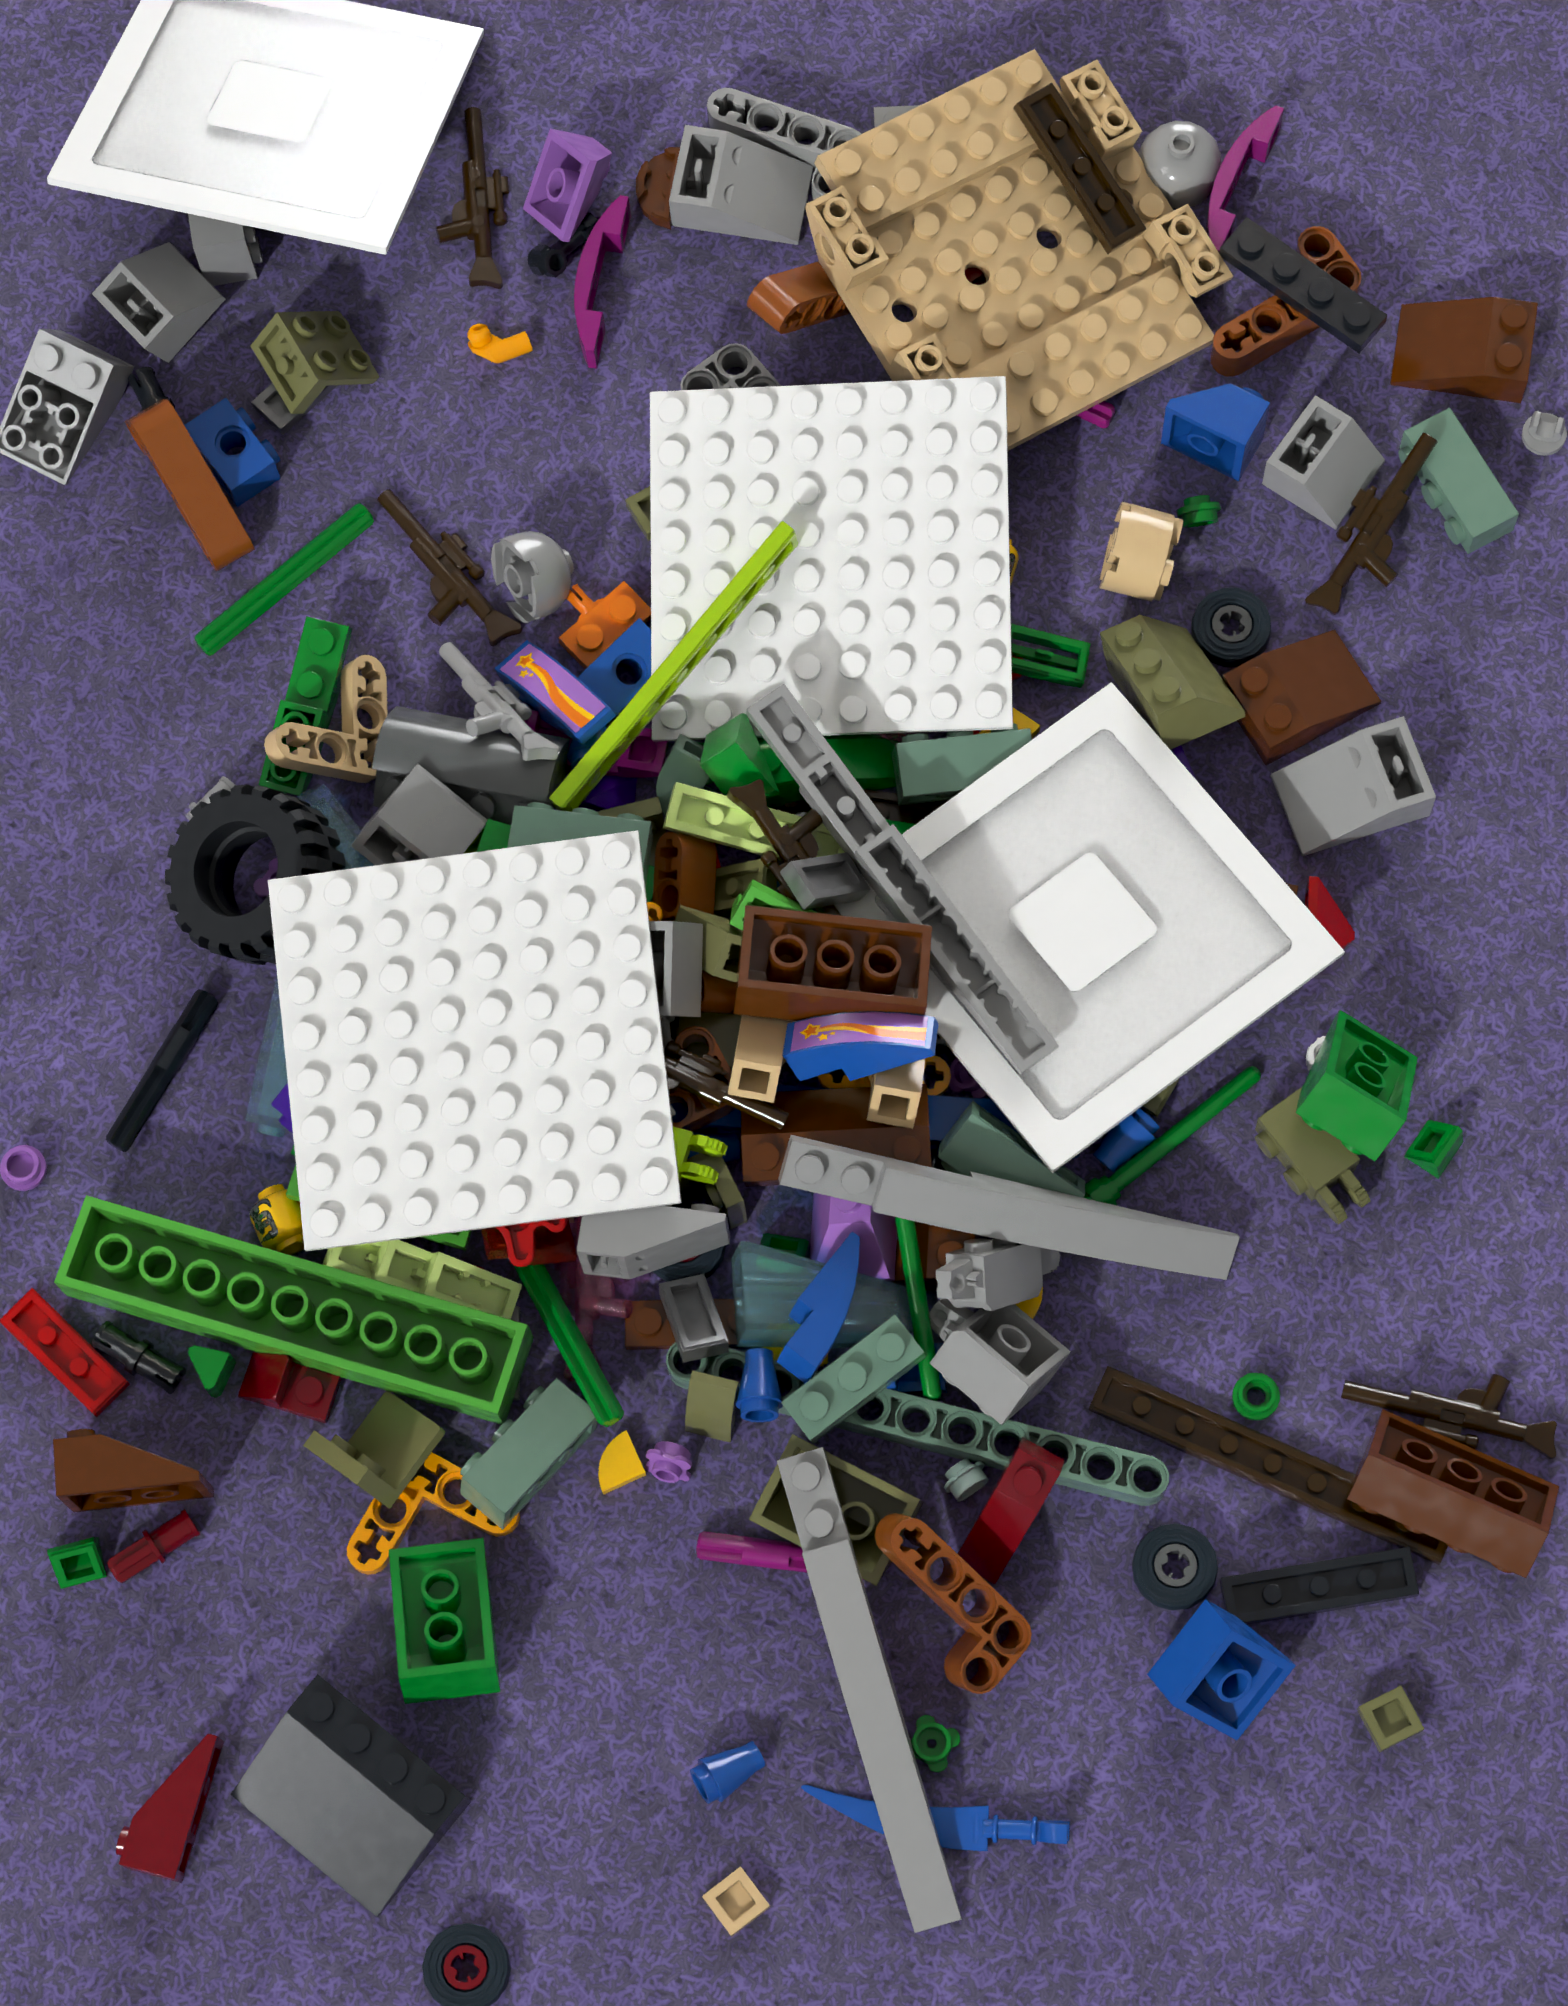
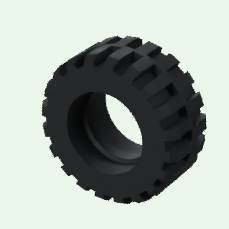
M247 784L235 785L230 789L231 791L222 789L211 794L209 797L211 803L209 804L201 801L191 810L190 813L193 816L189 822L183 821L176 831L180 836L175 846L170 844L167 858L171 859L170 869H165V884L171 886V893L167 894V900L170 910L179 912L175 916V921L183 932L189 933L190 940L199 947L208 949L211 953L250 964L265 965L267 962L276 964L269 895L257 908L244 915L235 900L233 888L234 875L241 857L251 845L269 836L277 854L278 869L276 879L345 869V856L343 852L336 850V847L340 845V839L336 830L327 827L329 825L328 819L319 810L311 808L309 803L260 785L256 787Z

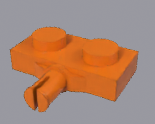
M625 581L606 597L595 602L584 593L578 584L572 586V591H569L566 599L580 612V616L577 622L559 637V644L586 669L636 620L640 618L646 624L651 619V608Z

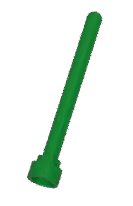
M1255 1066L1245 1068L1110 1177L1104 1175L1100 1179L1093 1177L1085 1184V1196L1083 1198L1117 1205L1116 1201L1121 1198L1120 1192L1254 1086L1261 1078L1260 1070Z
M895 1217L913 1335L926 1356L925 1359L918 1363L924 1398L937 1401L941 1397L942 1390L939 1371L930 1364L936 1353L915 1221Z

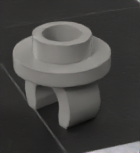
M1535 411L1527 419L1522 429V440L1526 448L1537 455L1543 456L1558 452L1563 447L1567 437L1565 419L1562 417L1558 418L1550 413Z

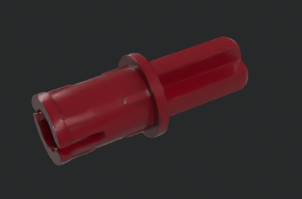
M184 1509L180 1514L153 1531L148 1532L146 1529L142 1531L144 1535L142 1538L109 1558L107 1564L115 1579L120 1583H124L158 1560L162 1564L166 1562L164 1558L166 1555L193 1537L199 1536L200 1532Z

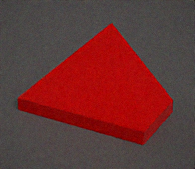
M1309 876L1305 889V906L1341 948L1344 949L1355 939V932L1320 878Z

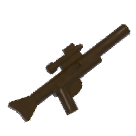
M470 107L464 111L468 161L462 163L464 200L454 204L452 223L436 226L435 228L439 243L463 237L474 240L476 261L469 275V285L471 287L490 286L501 289L503 287V280L492 257L489 211H495L493 214L495 225L503 226L508 222L507 213L504 212L503 195L509 194L508 177L502 176L499 169L493 170L492 177H486L481 109Z
M1422 433L1380 500L1374 497L1377 488L1373 485L1367 491L1362 489L1358 491L1351 502V505L1356 508L1345 525L1339 528L1336 536L1339 540L1348 542L1353 535L1352 530L1354 528L1359 530V533L1331 574L1329 580L1306 597L1305 603L1307 605L1318 606L1334 615L1338 614L1342 588L1346 586L1357 567L1363 570L1366 568L1385 587H1388L1399 574L1386 563L1393 548L1392 539L1387 533L1410 499L1405 492L1438 443L1436 439L1426 433Z
M391 489L383 491L377 499L378 502L412 540L410 549L434 575L430 582V590L438 603L427 614L429 619L436 625L441 626L459 605L464 607L468 604L484 622L491 646H496L507 637L520 634L522 631L521 624L495 610L462 572L467 568L469 570L468 574L474 580L481 579L485 574L484 569L479 564H475L464 551L468 545L457 533L451 536L443 531L440 534L443 542L438 544Z
M761 779L745 786L731 787L727 793V798L754 818L783 861V864L779 865L777 863L778 858L773 851L765 852L760 859L779 882L780 886L776 890L778 893L798 902L780 874V871L791 861L817 856L819 851L818 844L811 833L823 823L821 816L818 812L811 809L791 827L788 825L781 827L767 806L764 785ZM835 905L814 908L817 913L842 916Z
M673 1041L667 1043L664 1052L666 1054L665 1063L669 1094L674 1093L677 1088H680L718 1107L723 1102L782 1130L789 1116L788 1112L765 1101L728 1095L729 1084L714 1078L715 1075L725 1077L727 1071L723 1070V1067H720L722 1061L707 1054H704L701 1058L682 1049L680 1044Z
M1492 1374L1485 1391L1475 1388L1464 1389L1458 1394L1457 1399L1411 1389L1409 1396L1348 1380L1344 1381L1341 1398L1424 1418L1423 1425L1421 1426L1473 1449H1477L1478 1436L1472 1434L1462 1435V1428L1524 1442L1549 1459L1556 1457L1554 1435L1557 1423L1555 1421L1527 1425L1499 1418L1500 1410H1498V1407L1510 1381L1497 1374Z

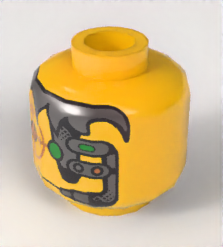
M277 1184L264 1189L258 1194L259 1201L251 1208L249 1217L262 1247L292 1255L304 1249L300 1202L287 1198V1189L284 1188L283 1184Z

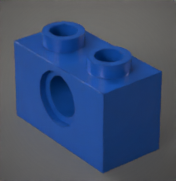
M224 398L184 425L213 476L237 507L280 479L276 463L281 460L277 452L267 439L262 442L257 439L252 432L256 427L250 416L242 407L235 410L227 398ZM233 447H245L244 450L237 455L227 454V452Z
M639 618L577 677L603 700L617 716L651 677V629ZM617 664H628L634 669L636 673L634 684H624L617 678Z

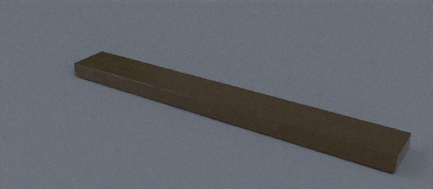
M1107 1366L1089 1406V1411L1399 1548L1410 1547L1411 1553L1438 1565L1441 1564L1448 1547L1445 1542L1424 1533H1414L1406 1529L1400 1522L1381 1514L1366 1512L1356 1503L1347 1500L1355 1474Z

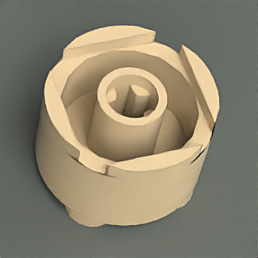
M1121 502L1114 520L1119 522V525L1109 537L1100 580L1102 581L1099 588L1147 601H1160L1164 586H1168L1171 578L1174 560H1171L1170 556L1173 546L1177 545L1183 519L1175 518L1173 514Z

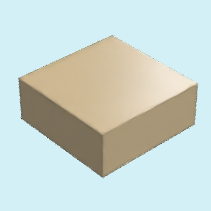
M741 1866L702 1896L731 1937L770 1908L769 1903Z

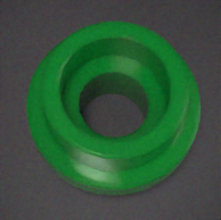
M1200 495L1184 499V507L1176 510L1177 517L1183 519V527L1191 528L1217 523V512L1221 510L1220 502H1211L1210 495Z
M1249 1373L1241 1377L1235 1384L1232 1392V1401L1235 1409L1243 1417L1250 1420H1263L1271 1416L1277 1409L1280 1401V1392L1275 1381L1269 1376L1262 1373ZM1252 1389H1258L1264 1394L1265 1401L1259 1405L1251 1404L1247 1399V1393Z

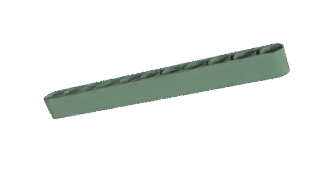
M675 1342L670 1346L666 1354L667 1369L671 1380L677 1386L688 1389L691 1374H683L675 1368L677 1361L681 1358ZM729 1349V1353L700 1359L701 1364L696 1371L721 1377L723 1371L728 1367L738 1366L744 1369L745 1352ZM773 1360L777 1378H784L792 1384L790 1392L782 1397V1400H784L805 1383L777 1363L776 1360ZM884 1389L870 1400L879 1403L883 1407L884 1411L878 1419L866 1421L856 1411L836 1426V1428L961 1460L968 1458L973 1463L981 1461L984 1466L1000 1470L1005 1469L1012 1456L1000 1454L995 1448V1442L1003 1436H1012L1019 1442L1024 1437L1045 1450L1051 1447L1058 1448L1066 1454L1067 1462L1063 1465L1055 1484L1141 1506H1150L1159 1502L1163 1498L1169 1483V1472L1166 1465L1153 1456L1012 1420H1007L1001 1425L993 1417L981 1412L890 1389ZM784 1406L779 1409V1413L791 1416ZM914 1412L921 1413L928 1418L929 1425L924 1431L918 1433L911 1432L904 1427V1418ZM965 1424L974 1430L975 1437L970 1443L957 1444L949 1437L950 1429L955 1425ZM1103 1459L1112 1466L1113 1475L1105 1480H1097L1089 1474L1087 1465L1093 1460ZM1149 1471L1157 1476L1160 1485L1154 1491L1144 1492L1135 1485L1133 1477L1139 1472Z

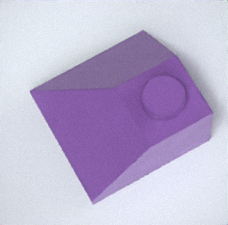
M550 128L523 209L561 241L570 242L599 194L603 179L607 176L610 169L612 152L593 137Z
M814 1193L808 1285L852 1231L860 1237L859 1267L856 1283L895 1280L897 1243L895 1217L873 1212L870 1205Z

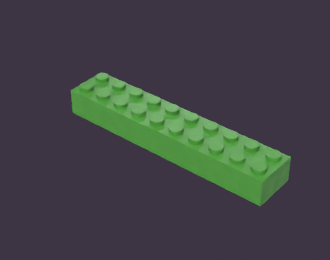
M87 1195L54 1281L66 1296L254 1352L288 1355L299 1365L500 1425L507 1420L534 1339L529 1326L521 1322Z

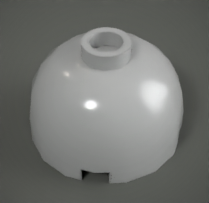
M1173 121L1158 126L1146 136L1138 151L1147 175L1155 186L1162 191L1172 208H1180L1186 204L1192 207L1205 201L1212 192L1215 178L1222 163L1221 152L1216 140L1206 129L1190 121Z
M527 531L499 539L500 542L495 543L492 547L491 564L493 576L497 586L505 582L516 602H506L514 617L523 623H528L557 611L568 597L571 587V574H573L574 566L569 553L562 549L553 539L539 532ZM528 595V599L521 598L523 596Z

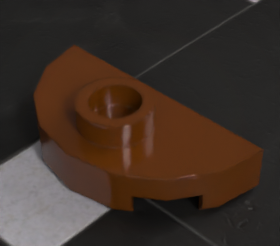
M680 147L666 148L664 153L653 157L649 162L645 161L636 177V197L643 214L655 225L670 230L672 224L669 198Z

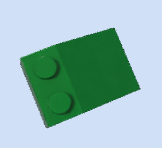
M1339 1010L1333 1019L1300 1091L1295 1113L1300 1115L1303 1121L1311 1128L1319 1131L1324 1130L1341 1140L1342 1144L1352 1153L1357 1155L1364 1154L1373 1161H1376L1406 1122L1418 1057L1342 1010Z
M484 1538L390 1549L389 1560L398 1676L405 1704L501 1692Z

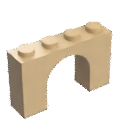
M748 1015L741 1016L728 1095L774 1103L781 1066L786 1062L782 1055L787 1024L796 1021ZM925 1059L867 1076L871 1085L867 1114L868 1121L913 1129L922 1092Z

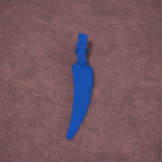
M803 1785L801 1787L805 1792L858 1823L884 1834L875 1801L838 1794L810 1785ZM989 1805L930 1807L942 1848L988 1851V1838H992L994 1843H997L998 1839L1031 1840L1032 1845H1036L1037 1841L1055 1844H1068L1070 1821L1038 1820L1036 1816L1032 1818V1821L999 1819L997 1814L993 1816V1819H989Z

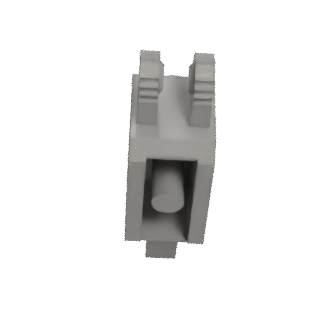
M995 1238L964 1241V1248L946 1253V1265L936 1270V1280L938 1282V1288L936 1289L937 1298L949 1299L955 1308L975 1307L994 1311L1038 1297L1043 1287V1275L1057 1270L1061 1255L1059 1251Z

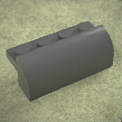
M396 706L385 718L375 747L372 769L376 770L373 806L381 807L418 763L486 819L511 825L514 805L527 806L529 803L538 802L554 808L549 797L565 779L570 739L538 733L559 746L557 759L525 761L522 759L521 744L511 733H504L498 729L472 737L466 729L468 719Z

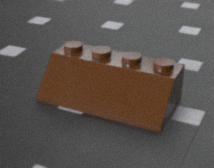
M746 905L733 1014L793 1021L843 1012L879 1011L925 1015L932 926Z
M922 1084V1092L913 1129L868 1121L867 1114L871 1087L776 1092L774 1103H767L789 1113L782 1130L741 1111L742 1166L745 1186L780 1185L778 1177L790 1135L932 1167L927 1084Z
M1382 1409L1354 1476L1347 1500L1356 1503L1366 1512L1381 1514L1400 1522L1406 1529L1414 1533H1424L1443 1541L1457 1552L1470 1553L1486 1560L1502 1572L1515 1573L1527 1578L1549 1534L1559 1486Z

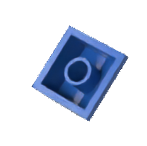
M1231 383L1170 399L1165 409L1161 444L1239 481L1263 440L1270 402L1264 400L1260 393L1251 388H1239Z
M1205 1599L1147 1675L1174 1707L1238 1740L1296 1665L1238 1617Z

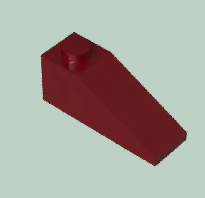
M1024 1437L1019 1442L957 1553L981 1577L993 1584H996L1037 1516L1059 1477L1065 1461Z
M207 1734L136 1812L130 1827H123L116 1846V1854L121 1856L119 1865L130 1870L182 1883L224 1744L222 1739L218 1736Z

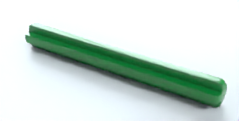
M361 503L355 504L195 635V641L200 649L208 656L215 654L373 525V516L369 510Z
M502 1235L501 1244L507 1253L506 1242ZM536 1251L535 1259L530 1265L525 1267L514 1266L598 1423L605 1427L612 1426L623 1418L624 1411Z

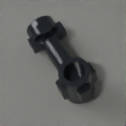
M587 212L570 242H564L559 239L551 247L542 244L534 247L529 252L527 259L532 272L537 275L545 274L548 277L554 278L562 274L567 267L566 256L579 245H585L593 227L598 221L597 218Z

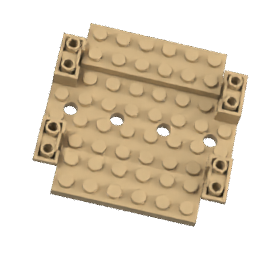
M1035 49L818 155L814 164L831 192L806 203L805 206L819 263L892 381L1006 376L1008 451L1211 345L1214 334L1189 295L1197 298L1233 278V274L1189 204L1173 210L1162 191L1155 186L1147 175L1144 163L1133 147L1142 130L1099 61L1095 60L1061 77L1060 90ZM1050 83H1053L1146 227L1143 234L1110 254L1106 253L1013 109L1017 102ZM1041 231L1050 232L1057 239L1058 246L1055 248L1042 246L1037 239V233ZM967 268L981 270L986 277V283L982 285L972 284L967 280L965 270ZM898 304L907 306L911 309L914 319L910 322L897 320L892 313V307Z

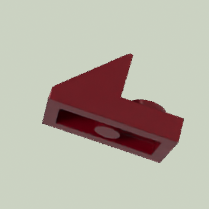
M253 1352L238 1397L327 1424L342 1379L340 1376L296 1364L292 1357L288 1355Z

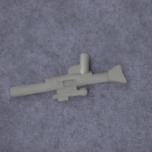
M447 642L440 647V656L462 679L463 689L477 703L473 713L475 718L469 719L466 722V729L470 736L475 737L500 729L504 733H511L521 744L523 760L557 759L559 746L534 732L525 723L524 720L530 718L532 710L527 704L521 703L518 699L520 694L511 684L496 681L494 683L495 686H492L453 643Z

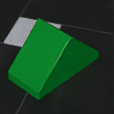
M739 714L706 735L700 766L725 796H727L731 787L745 786L758 779L763 781L766 800L779 792L746 714Z

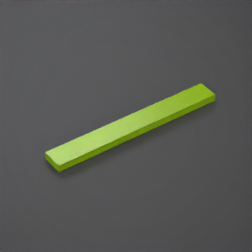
M784 521L779 523L549 797L555 809L572 812L573 809L579 807L798 546L793 528Z

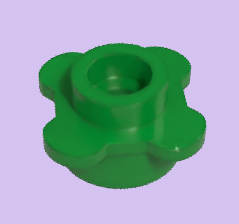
M930 1715L921 1716L916 1721L917 1730L912 1740H910L915 1758L928 1764L932 1772H942L948 1766L947 1757L951 1749L957 1747L960 1743V1735L955 1728L946 1729L943 1725L935 1723V1719ZM930 1739L936 1741L937 1745L935 1748L927 1746V1742Z

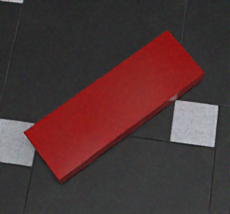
M33 1288L0 1319V1323L96 1418L130 1385Z

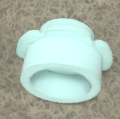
M968 1458L956 1463L945 1473L948 1479L944 1485L946 1492H951L957 1501H963L984 1487L989 1480L982 1471L984 1464L981 1461L972 1464Z

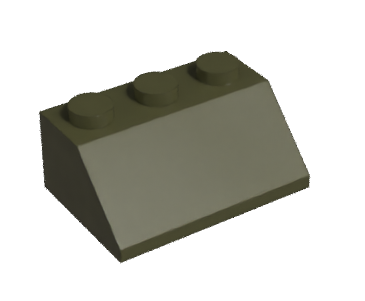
M1138 615L1100 632L1106 666L1111 676L1130 704L1170 750L1246 717L1245 710L1186 628Z
M792 1434L779 1460L819 1447ZM825 1451L862 1579L878 1586L892 1563L876 1544L875 1531L878 1523L886 1515L893 1513L916 1518L924 1502ZM777 1464L749 1520L801 1547ZM902 1529L901 1532H900V1534H899V1535L902 1537V1539H903V1542H902L901 1545H903V1543H904V1541H905V1539H906V1538L904 1537V1535H903L905 1529Z

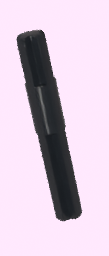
M201 989L195 991L178 1021L172 1027L144 1076L106 1135V1140L112 1147L123 1152L130 1149L215 1011L218 1002L210 993Z

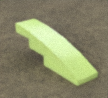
M401 1240L329 1248L323 1261V1265L510 1320L522 1284L439 1251L431 1253Z

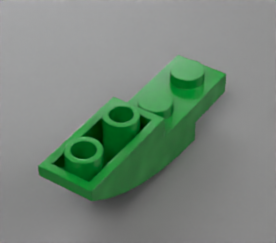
M306 616L285 700H280L273 730L286 722L324 729L329 728L341 690V671L352 628ZM285 737L282 739V743L287 745ZM320 742V744H319V752H320V753H321V750H322V747H323L324 742ZM289 746L290 753L298 747ZM266 754L259 785L282 793L303 797L313 774L277 766Z

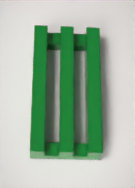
M1011 624V641L1016 639L1079 654L1077 660L1057 655L1050 651L1036 650L1011 643L1012 656L1076 670L1075 673L1012 657V673L1065 686L1081 688L1084 685L1091 643Z

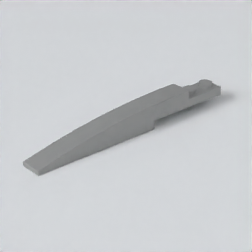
M781 685L747 708L746 715L798 783L800 794L809 806L819 813L824 826L842 850L849 854L859 872L895 919L902 923L932 926L931 965L1020 1075L1058 1049L1059 1045L895 825L892 824L890 826L786 685Z
M790 1135L778 1177L780 1185L870 1205L873 1212L1065 1253L1227 1280L1240 1238L1236 1233L971 1171L970 1175L966 1176L795 1135Z
M821 1447L777 1460L821 1622L914 1932L917 1933L962 1920L825 1449Z

